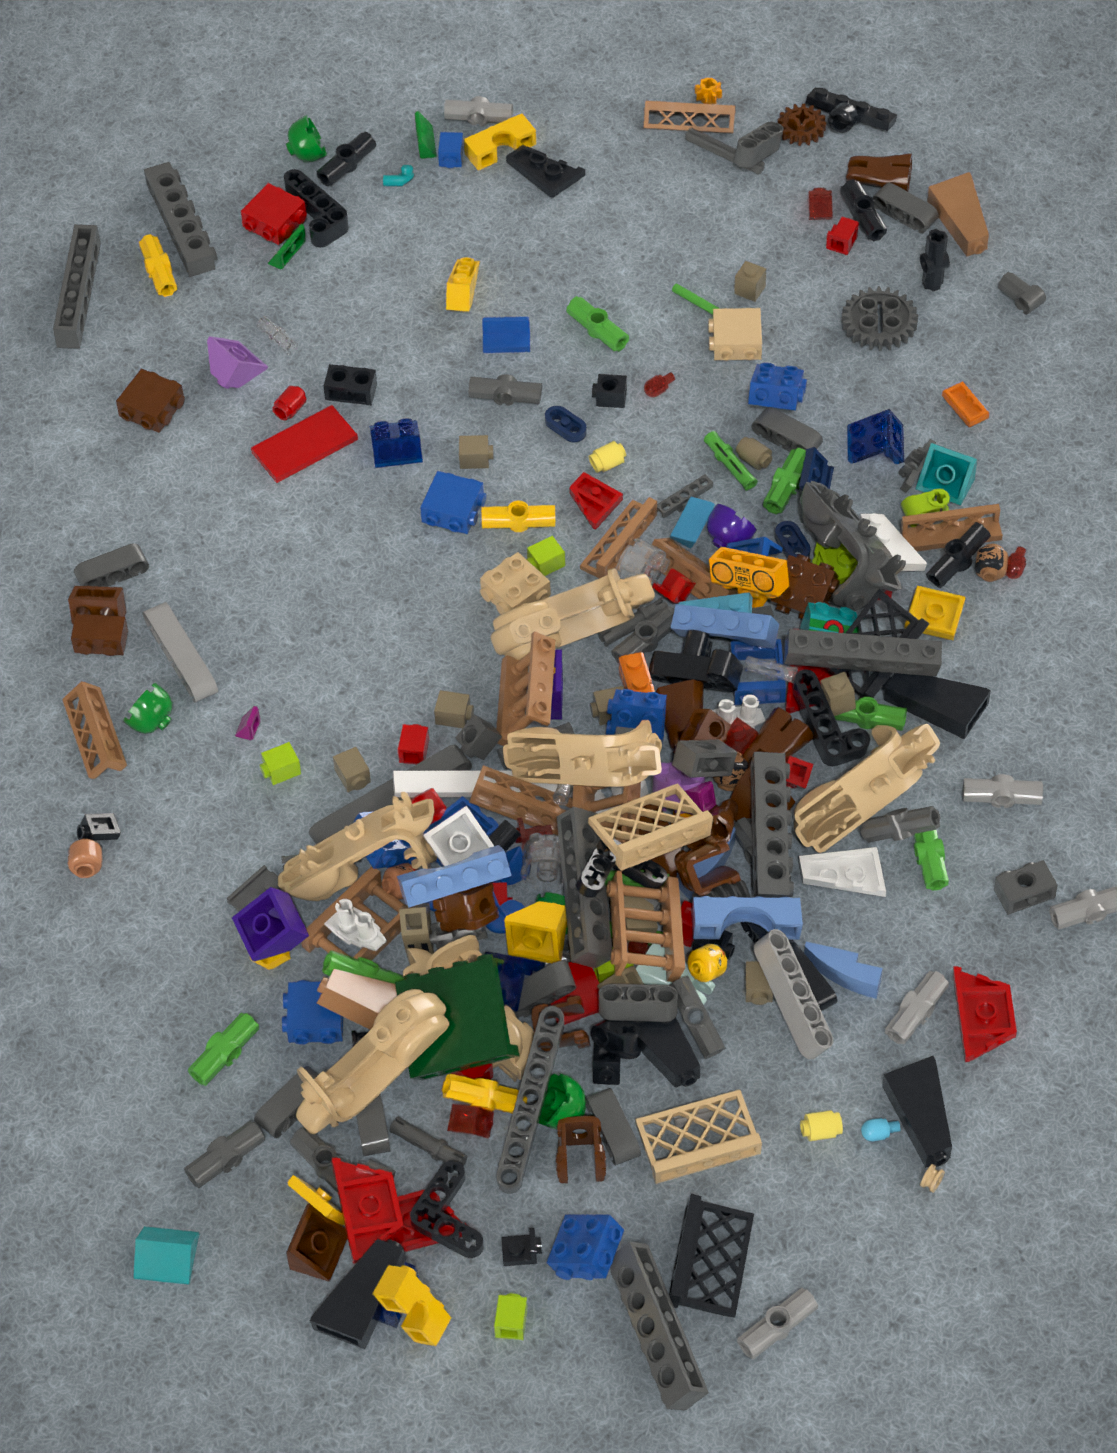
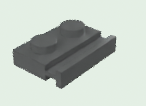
M263 865L227 897V903L235 907L239 912L270 887L283 891L278 886L279 876L274 872H270Z

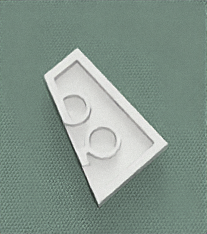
M860 514L859 517L861 519L865 518L871 521L868 527L871 525L877 528L875 535L886 546L891 555H901V560L906 561L902 571H925L927 566L925 560L884 514Z
M877 847L799 856L803 884L886 897V888Z

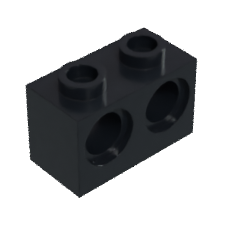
M329 364L323 385L325 400L372 406L377 387L376 370Z

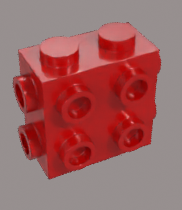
M267 183L241 210L242 225L246 230L254 232L265 240L272 241L277 245H280L285 239L289 238L292 232L307 217L304 200L270 183Z

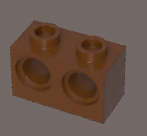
M74 586L68 598L72 624H74L76 614L124 617L126 615L123 587Z
M694 709L679 741L720 740L724 743L731 724L711 709Z

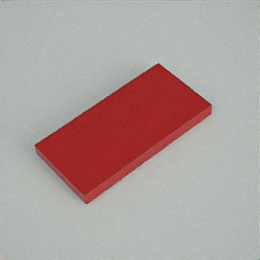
M330 405L251 447V452L274 481L278 483L357 441L358 435L335 407Z

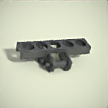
M931 438L924 444L923 448L918 447L917 450L914 449L904 461L905 465L898 472L900 476L906 477L900 488L905 493L913 486L919 475L930 444H936Z
M704 474L658 503L657 512L660 511L662 517L665 518L676 510L678 512L683 511L686 506L684 503L690 497L698 498V496L711 489L713 481ZM706 481L708 482L707 485H701L702 483H704V482H706ZM685 492L688 493L689 496L681 497L680 494ZM668 505L670 506L669 509H666V510L663 509L664 507H666V506H668Z

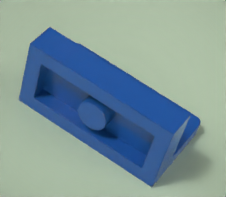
M529 317L482 318L483 353L530 352Z
M766 537L727 543V548L764 556L782 553L783 547Z

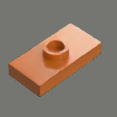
M963 381L943 390L942 397L968 427L989 418L988 410Z

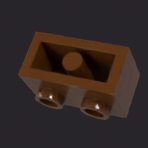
M76 614L71 634L74 653L124 656L128 636L126 618L124 616Z

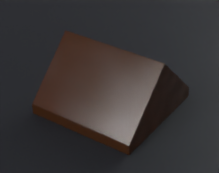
M310 1203L307 1204L286 1252L289 1269L330 1281L348 1239L346 1229L325 1217Z

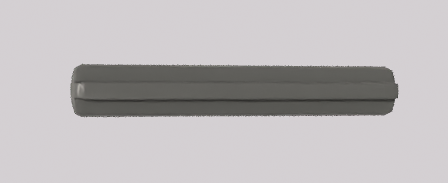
M689 128L686 132L685 139L735 163V148L693 128ZM760 161L746 169L756 174H761L765 168V163Z

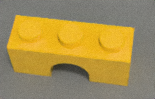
M521 113L465 138L464 154L479 171L498 162V146L507 145L516 150L522 145L528 147L536 145V129Z
M388 1265L373 1295L386 1310L407 1314L401 1327L414 1342L437 1346L451 1320V1316L445 1311L444 1305L430 1293V1288L417 1278L416 1272L412 1268L405 1265L401 1267Z

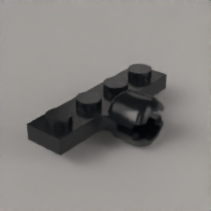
M815 87L806 97L805 104L830 112L829 115L831 116L828 118V123L838 133L848 132L859 122L889 131L897 119V114L890 112L888 109L877 108L867 102L856 101L846 95H838L821 87Z

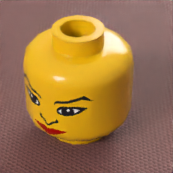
M704 945L692 951L688 956L689 972L699 982H709L724 974L727 969V957L724 951L717 945Z

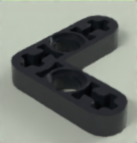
M614 839V842H615L617 845L622 844V843L619 842L618 840ZM602 840L598 842L576 883L579 893L587 898L597 896L612 868L621 871L615 864L616 857L611 850L608 856L603 855L606 848H609ZM652 860L637 864L636 868L630 867L622 870L623 875L646 888L660 889L668 877L666 870ZM593 863L602 865L605 871L597 870ZM590 877L595 880L592 886L587 884Z
M449 1160L440 1167L410 1212L411 1225L417 1232L466 1258H475L484 1249L481 1233L444 1213L465 1181V1168L463 1164L456 1160ZM454 1171H457L458 1177L452 1176L448 1182V1187L446 1185V1182L448 1181V1172L453 1173ZM435 1191H442L446 1196L442 1201L435 1202L430 1198V1195ZM428 1215V1220L423 1219L421 1222H418V1216ZM449 1225L455 1231L451 1236L445 1237L439 1233L440 1228ZM472 1240H476V1246L471 1245L469 1248L466 1247L465 1241L471 1242Z

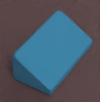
M690 497L670 538L691 549L703 530L715 504Z

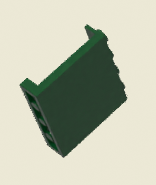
M492 954L480 955L476 957L477 961L454 962L451 968L435 967L429 969L428 974L421 976L420 973L408 974L404 976V980L395 982L397 996L411 989H420L424 993H434L446 1006L444 1016L449 1022L447 1030L408 1066L411 1079L423 1081L520 1056L518 1045L510 1044L497 967L504 964V960L494 958Z

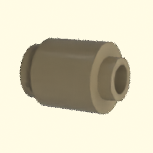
M744 437L736 447V453L739 454V458L757 470L767 468L772 461V450L754 438Z

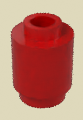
M288 386L274 401V406L272 407L274 414L281 420L292 418L307 401L304 390L298 386Z

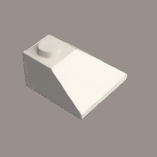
M467 806L423 835L443 866L462 861L470 857L474 852L494 847Z

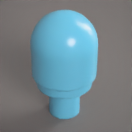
M886 1118L870 1119L862 1125L861 1133L866 1140L871 1142L885 1140L889 1138L890 1133L900 1131L899 1121L888 1122Z

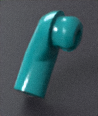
M403 165L401 173L398 175H383V186H404L414 177L413 166Z

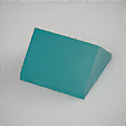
M931 443L916 490L929 492L934 489H944L950 496V502L962 505L975 480L977 459Z
M144 1226L135 1239L134 1279L189 1285L200 1233Z

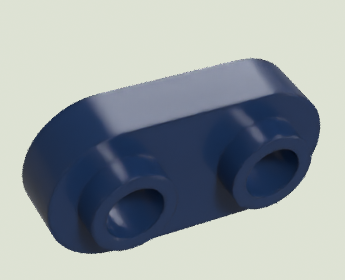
M552 406L546 410L545 424L569 442H580L586 437V423L562 406Z
M792 521L780 522L775 528V540L779 546L783 547L782 551L786 558L789 555L796 557V552L810 558V544L799 526Z

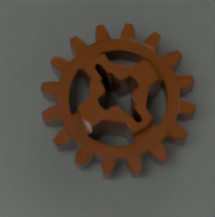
M805 103L801 107L793 104V109L786 107L785 112H780V118L777 120V123L783 126L782 139H790L789 144L798 142V146H801L802 142H805L809 146L810 141L813 140L817 143L818 137L823 138L824 131H826V116L821 115L820 109L814 111L813 105L806 108Z

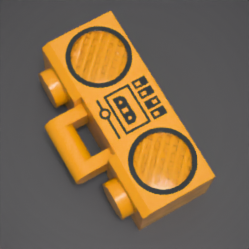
M720 547L709 558L711 582L722 585L725 589L737 587L738 594L750 593L753 598L763 599L764 594L768 598H776L789 587L787 560L726 547Z

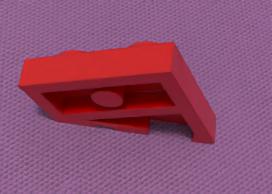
M585 472L569 487L570 495L591 527L595 530L623 500V493Z

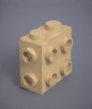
M713 309V319H708L709 333H713V336H709V351H714V360H762L761 309Z
M519 552L505 558L500 565L485 572L480 578L481 596L485 601H491L500 614L551 596L550 581Z

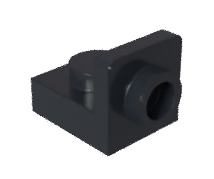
M114 813L85 814L80 825L77 827L78 840H118L121 834Z
M594 1043L593 1084L619 1085L621 1058L604 1048L598 1047Z
M529 1228V1235L501 1237L503 1266L537 1264V1254H542L541 1237H535V1228Z

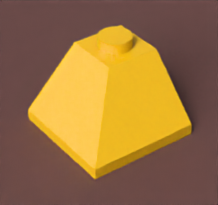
M539 901L505 917L508 956L551 964L562 960L567 927L565 905Z

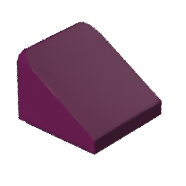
M253 706L242 717L235 734L236 737L247 740L254 739L261 722L257 706Z
M707 781L694 788L685 790L686 794L702 812L709 811L716 806L712 781Z

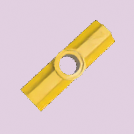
M145 235L139 241V247L144 257L147 274L149 273L148 277L149 279L152 278L158 295L164 297L173 295L177 290V285L172 275L168 255L163 252L157 236Z
M518 500L511 502L508 506L481 508L482 528H510L514 532H524L529 527H556L555 505L528 506L527 503Z
M447 1074L442 1086L443 1098L468 1103L471 1107L480 1110H498L513 1114L519 1090L500 1086L499 1082L482 1078L470 1079L455 1074ZM527 1096L523 1099L525 1104H527Z

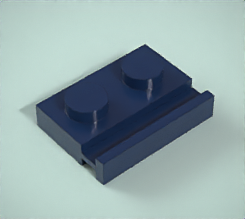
M815 447L806 449L799 483L802 491L805 483H811V481L823 484L829 489L831 486L834 467L827 465L828 460Z

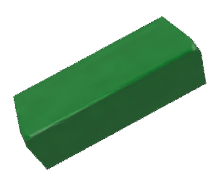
M416 111L414 114L419 156L421 159L437 157L433 126L419 111Z
M300 224L268 262L269 265L280 270L283 269L306 242L303 224Z

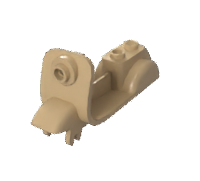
M612 568L608 570V575L541 601L522 605L499 615L493 620L495 631L491 634V641L497 654L509 655L517 660H521L530 652L532 632L536 631L555 639L556 649L633 619L635 616L632 609H637L640 605L652 601L655 593L646 574H638L620 579L617 569Z
M642 720L632 731L617 735L563 734L557 729L549 727L525 728L509 733L507 736L508 744L503 747L504 762L507 768L512 769L513 777L531 783L620 787L637 784L645 780L649 775L660 774L662 770L660 759L662 742L656 733H652L649 720Z
M929 724L920 725L902 736L899 735L894 727L875 726L871 734L878 747L871 751L872 754L839 779L824 783L810 791L796 805L794 810V831L805 847L813 846L818 853L825 852L915 784L922 775V769L927 768V763L935 762L932 754L940 746V741Z
M402 791V801L398 797L393 796V805H388L361 819H357L353 824L345 826L341 831L314 846L307 845L306 851L300 849L299 855L285 863L284 871L278 877L279 888L299 899L307 901L326 900L333 893L344 887L351 886L358 878V867L354 864L355 862L395 839L405 840L411 845L412 848L405 850L404 858L407 860L410 857H416V859L411 861L413 869H417L421 865L423 869H431V863L437 860V856L424 839L423 832L428 829L433 820V800L426 799L412 804L410 796Z
M474 935L464 936L448 943L433 954L418 948H407L410 966L404 969L403 977L411 973H420V976L428 974L429 969L435 967L451 968L452 963L458 961H468V963L477 961L476 957L482 955L479 950V942ZM504 1006L510 1044L518 1045L520 1056L492 1064L493 1068L498 1066L516 1082L517 1079L521 1080L523 1078L534 1038V1031L527 1023H521L510 1007Z
M420 989L405 991L393 998L380 1011L374 1021L373 1028L329 1070L321 1072L313 1079L303 1067L298 1068L297 1073L303 1081L301 1084L303 1088L301 1095L305 1098L296 1112L298 1121L310 1134H316L328 1124L333 1128L339 1125L338 1122L347 1121L360 1113L447 1030L449 1022L444 1016L446 1012L445 1004L434 993H424Z

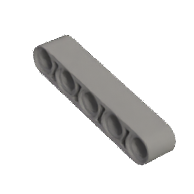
M167 602L144 611L143 617L147 626H151L149 629L158 644H162L160 646L169 662H173L171 663L178 677L183 679L181 682L190 697H194L192 699L194 703L218 693L214 678Z
M773 929L755 943L754 952L800 1053L807 1059H815L832 1046L833 1036L787 936L782 931Z

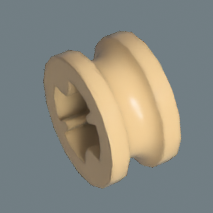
M933 1164L927 1169L920 1185L923 1188L929 1187L932 1193L936 1191L945 1174V1171L942 1169L940 1171L936 1170V1166Z

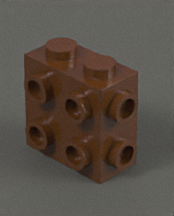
M141 368L118 397L116 404L118 414L122 419L132 421L145 429H151L160 433L164 426L170 423L177 409L183 406L185 397L182 385L177 381L166 379L155 372H149Z
M797 554L796 557L789 555L787 558L789 587L779 597L771 598L770 601L776 606L775 610L789 615L790 611L799 614L798 618L802 620L808 602H823L830 606L831 604L828 602L831 594L838 589L840 584L839 576L833 571L834 567L820 562L819 565L810 562V558L801 554Z

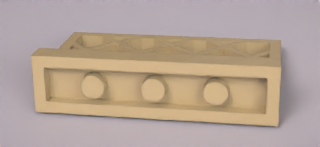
M678 783L588 818V824L615 855V864L621 871L710 836L713 816L709 811L702 812ZM676 794L681 801L678 803L665 799ZM652 804L659 806V809L657 812L649 809H644L643 807L645 805ZM663 807L678 810L676 816L662 813ZM681 811L688 812L694 816L684 818L680 817ZM632 813L636 814L637 817L636 820L623 818L621 815ZM640 817L654 818L655 822L654 824L639 821ZM663 820L674 824L663 827L659 826L658 822ZM606 821L615 824L613 829L602 827L599 823ZM618 824L633 827L632 833L617 830ZM636 829L651 831V833L643 836L635 834ZM614 837L629 841L617 845L614 842Z
M741 1090L635 1119L652 1169L655 1184L761 1154L762 1141L759 1133H756ZM737 1099L739 1109L736 1115L722 1109L725 1102ZM707 1108L715 1112L710 1122L696 1117L700 1109ZM719 1114L732 1120L727 1131L713 1125ZM680 1115L688 1119L683 1130L670 1124L673 1117ZM692 1122L706 1128L701 1138L687 1132ZM737 1122L747 1127L749 1134L739 1137L732 1134L731 1131ZM655 1123L662 1128L658 1136L654 1137L646 1133L644 1125ZM666 1129L680 1135L674 1146L661 1140ZM710 1130L723 1136L720 1143L713 1145L705 1141ZM683 1138L697 1143L693 1151L686 1152L678 1148ZM657 1145L671 1151L667 1158L655 1160L653 1152Z

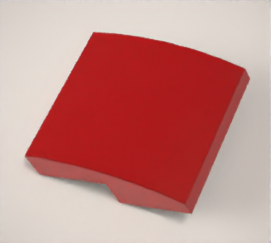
M573 962L568 963L576 989L548 1006L565 1003L568 997L580 996L585 1011L583 1014L564 1016V1025L599 1012V988L597 987L599 981L592 967ZM554 1018L556 1023L558 1024L560 1020L558 1018Z

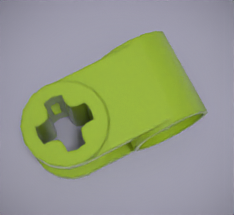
M934 489L929 492L906 497L901 502V508L905 516L940 512L941 508L942 511H948L949 507L947 505L949 504L950 496L944 489ZM910 524L909 526L916 527L918 524Z

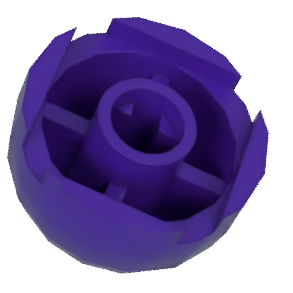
M717 504L707 519L708 534L713 538L712 544L717 548H727V543L752 539L757 529L745 517L741 519L735 515L736 511L722 504Z

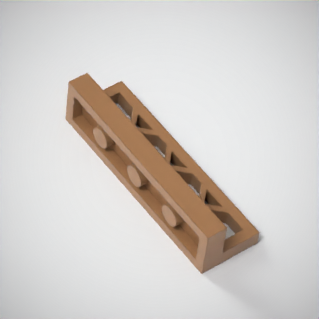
M645 101L644 128L686 131L689 128H693L703 132L733 133L736 107L733 105ZM649 111L660 112L665 118L658 124H649ZM674 113H683L687 120L681 125H674L669 118ZM697 114H705L709 121L703 127L696 126L691 119ZM719 115L730 116L729 128H719L714 120ZM667 120L671 125H665L663 123ZM689 121H690V123L693 125V126H684V125H686ZM710 123H713V125H714L715 127H707V126H708Z
M649 497L644 504H641L632 499L581 563L580 569L600 579L608 575L609 569L616 568L657 516V501ZM635 508L638 511L631 519L629 514ZM625 526L622 532L619 535H617L616 530L619 527ZM612 543L610 547L606 550V552H604V545ZM593 560H598L596 568L589 565Z
M999 504L903 516L900 534L916 551L944 548L949 541L960 539L975 522H978L990 532L991 537L986 542L1002 540L1003 536L999 524L1000 506ZM993 513L992 517L981 518L985 514ZM962 517H968L967 519H965V520H963V521H957L958 519H960V518H962ZM943 520L940 524H933L936 521ZM919 523V525L916 527L908 528V525Z
M670 538L654 539L644 558V561L666 576L670 569L673 568L695 582L696 585L691 594L698 599L738 594L737 587L725 589L722 585L712 583L710 566Z
M81 681L62 700L88 777L95 779L105 769L111 768L121 771L127 766L100 687ZM79 697L77 709H75L73 701ZM85 715V724L83 729H81L80 723L82 716ZM89 734H91L93 738L90 749H88L87 747ZM98 754L100 763L94 767L95 757Z
M483 765L469 803L558 836L557 816L567 811L561 809L559 805L572 808L573 799ZM486 776L495 779L497 783L489 782L483 778ZM510 787L519 788L521 792L513 791ZM534 796L543 797L546 801L537 800Z

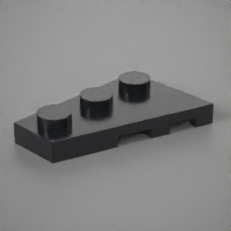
M525 145L520 146L506 156V163L551 198L585 176L584 168L579 166L577 169L573 168L561 159L555 161L548 158L547 154Z

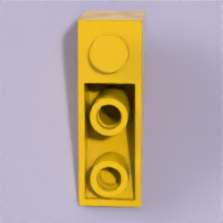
M469 257L457 259L447 281L446 310L470 311L480 261H474L473 258Z

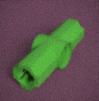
M576 296L571 299L566 307V312L587 329L589 336L600 339L613 351L620 352L625 348L629 341V335L608 319V314L605 310L594 308L582 297Z
M801 448L792 449L782 468H777L772 480V486L763 501V507L768 512L776 515L783 513L791 496L797 494L795 490L800 488L799 483L806 450Z
M863 697L855 700L856 709L834 716L836 720L857 723L863 729H872L877 725H884L903 731L907 708L878 704L874 698Z
M937 829L916 833L913 835L915 840L914 852L915 857L919 859L916 860L917 864L921 865L926 889H931L932 891L942 890L949 883L944 863L945 851L943 841L938 839Z
M332 950L326 955L323 962L322 972L328 976L331 975L333 969L393 984L404 980L403 975L380 968L378 964L362 957L355 959Z
M241 1012L223 1032H216L209 1039L205 1051L188 1068V1074L196 1082L206 1086L225 1065L231 1066L233 1064L232 1060L239 1058L242 1047L259 1030V1024L249 1014Z

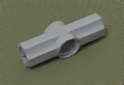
M481 96L474 97L471 101L445 100L444 118L468 120L471 125L476 126V124H480L479 126H484L487 122L501 123L513 117L514 109L513 104L490 103L488 99Z
M1006 774L996 775L992 779L964 778L963 802H987L996 808H1000V806L1009 808L1014 804L1042 805V781L1014 780L1012 776Z
M1117 886L1099 892L1094 889L1085 890L1078 894L1074 900L1051 906L1049 912L1055 928L1060 930L1082 922L1090 925L1095 920L1097 922L1102 921L1107 914L1117 912Z
M929 971L915 991L911 990L907 993L901 1002L898 1013L885 1028V1034L891 1040L904 1045L920 1024L924 1025L926 1023L925 1018H929L932 1015L935 1004L949 987V982L945 979L944 975L937 971Z
M801 1288L779 1306L769 1308L763 1319L737 1338V1343L748 1358L750 1357L754 1360L776 1341L785 1339L789 1335L790 1330L818 1309L814 1296L808 1290ZM781 1321L784 1325L774 1326L772 1322Z

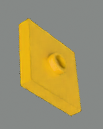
M917 585L909 613L918 620L923 618L929 623L923 634L954 640L966 597ZM906 620V622H905V628H904V629H906V627H907V626L909 625V623H910V622H908L907 620Z
M292 1175L287 1182L288 1186L325 1217L345 1226L342 1210L330 1201L332 1199L331 1195L322 1188L315 1189L312 1185Z

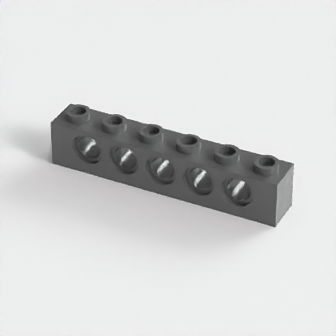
M170 161L144 169L146 185L189 277L215 270L214 261L218 260L215 248L209 246V236L206 231H202L203 225L199 215L195 216L194 214L195 207L192 200H187V189L184 184L180 185L181 178L178 170H173Z
M74 224L53 326L57 348L80 349L101 246L97 225Z
M789 629L785 640L784 664L937 676L942 665V641Z
M754 752L750 762L754 897H793L794 883L789 881V873H792L793 858L788 855V849L792 847V834L788 833V826L791 824V810H787L791 789L786 786V779H789L790 764L785 763V753ZM766 780H772L776 784H770ZM766 803H772V804H774L776 807H775V808L770 807V806H768ZM767 827H774L777 831H771ZM768 850H774L778 855H773ZM768 874H775L779 879L771 878Z
M573 806L557 816L570 957L573 963L597 968L611 960L612 952L606 887L604 883L596 897L587 898L579 893L576 883L595 847L601 840L588 824V818L598 813ZM593 863L597 870L604 871L602 865ZM590 877L587 884L592 886L595 880Z
M629 1241L615 1253L610 1267L611 1275L617 1284L621 1300L626 1306L631 1319V1325L636 1331L641 1344V1350L646 1356L651 1369V1375L655 1379L660 1391L662 1402L665 1404L666 1409L684 1411L709 1392L649 1245Z

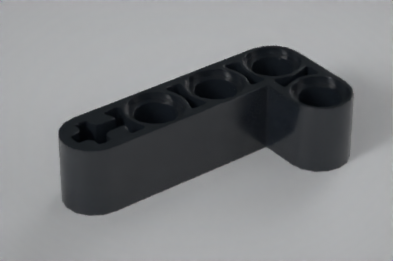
M291 169L284 174L285 191L304 200L306 213L313 218L309 223L310 238L313 246L319 248L328 246L348 232V216L343 206L302 171Z
M721 649L713 650L711 657L654 651L648 670L653 681L674 684L695 679L701 681L706 689L735 692L738 689L744 666L734 654Z
M808 669L799 671L795 676L792 692L805 723L812 731L813 741L822 762L827 766L833 767L864 757L871 740L869 733L861 728L841 733L816 674ZM810 704H815V705L819 706L820 709H819V710L811 709V708L809 707V705H810ZM824 726L830 731L822 732L818 727ZM859 741L863 746L857 747L852 742ZM836 749L839 754H831L828 750Z

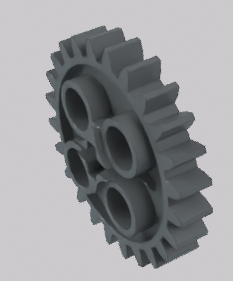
M880 286L877 287V291H873L871 287H868V293L859 290V296L852 294L851 300H846V306L842 310L841 323H843V330L847 331L846 336H853V343L861 341L860 347L868 344L869 350H872L874 346H878L879 351H882L883 346L891 350L893 344L899 348L901 341L908 343V337L914 336L918 323L917 307H913L912 300L906 301V294L899 296V290L890 293V287H887L885 291H882ZM878 304H881L882 333H878Z

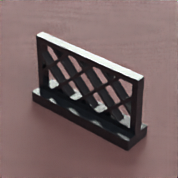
M879 589L845 633L872 636L892 634V637L896 638L897 634H901L899 638L918 639L929 623L923 618L918 620ZM878 598L887 604L888 613L876 614L875 602ZM902 616L910 623L906 629H896L894 617ZM889 617L891 630L879 631L877 618ZM872 619L874 631L862 632L861 620ZM823 667L832 675L842 672L847 673L854 692L860 696L858 700L863 697L874 698L892 674L873 671L869 676V671ZM852 672H864L865 683L862 687L853 681Z
M690 1194L685 1207L669 1289L670 1299L674 1308H678L681 1305L735 1318L754 1214L701 1201L702 1196ZM703 1212L715 1213L720 1221L709 1227L703 1219ZM734 1218L746 1220L745 1229L737 1234L729 1224V1221ZM723 1225L731 1237L720 1243L713 1230ZM707 1234L715 1246L704 1252L698 1244V1239ZM735 1241L741 1249V1253L731 1258L724 1246ZM719 1250L726 1262L715 1268L708 1256ZM703 1260L710 1272L699 1277L693 1269V1264ZM730 1266L736 1274V1279L727 1284L719 1272ZM714 1275L721 1288L710 1293L703 1281ZM696 1285L699 1286L706 1296L699 1301L687 1298L688 1290ZM726 1292L732 1300L731 1308L719 1306L714 1297Z

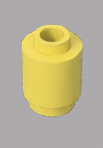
M612 441L594 450L593 454L589 455V461L596 473L600 471L604 473L624 463L626 452L621 443L617 444L615 441Z
M832 1110L805 1114L804 1120L800 1121L802 1136H807L809 1142L836 1138L838 1134L843 1132L840 1113H833Z

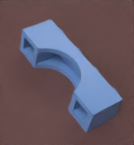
M676 604L671 629L680 637H686L687 630H698L708 633L709 636L731 638L752 646L775 648L779 623L771 615Z
M497 845L474 852L470 857L457 863L439 868H422L399 875L397 879L405 904L408 907H412L509 877L511 872L504 849Z
M735 896L693 897L691 909L693 939H720L724 930L730 925L738 922H751L760 925L768 932L778 929L787 936L788 940H800L803 926L800 898H764L761 896L754 898H738Z

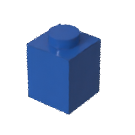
M440 132L438 148L439 167H462L463 133Z

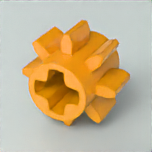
M710 77L701 79L700 85H695L696 100H701L704 104H716L717 98H722L721 83H717L715 79Z

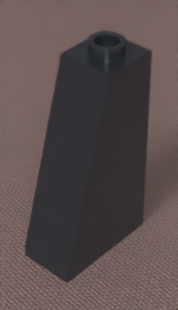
M894 673L892 677L890 676L882 688L885 690L884 701L897 707L907 708V712L962 739L967 737L988 706L991 690L984 687L943 678Z
M677 1018L667 1022L627 1021L640 1027L641 1033L638 1037V1046L641 1052L675 1088L681 1085L685 1087L690 1086L700 1078V1064Z
M930 1056L884 1074L882 1084L925 1168L932 1164L936 1167L945 1164L950 1159L952 1142L936 1059L934 1056Z
M377 1239L311 1316L310 1323L313 1330L365 1350L384 1309L383 1305L373 1295V1292L388 1265L397 1267L404 1265L406 1255L402 1246L390 1239H387L386 1242Z

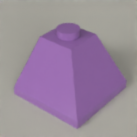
M211 336L207 339L210 372L218 379L217 383L224 388H240L268 368L266 364L239 341Z

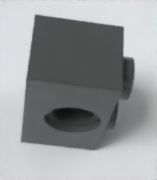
M720 740L678 741L672 765L690 778L731 776L737 752Z
M1042 860L1036 863H1027L1022 868L1014 871L1002 872L995 879L994 891L1007 915L1054 899L1058 884L1045 861Z

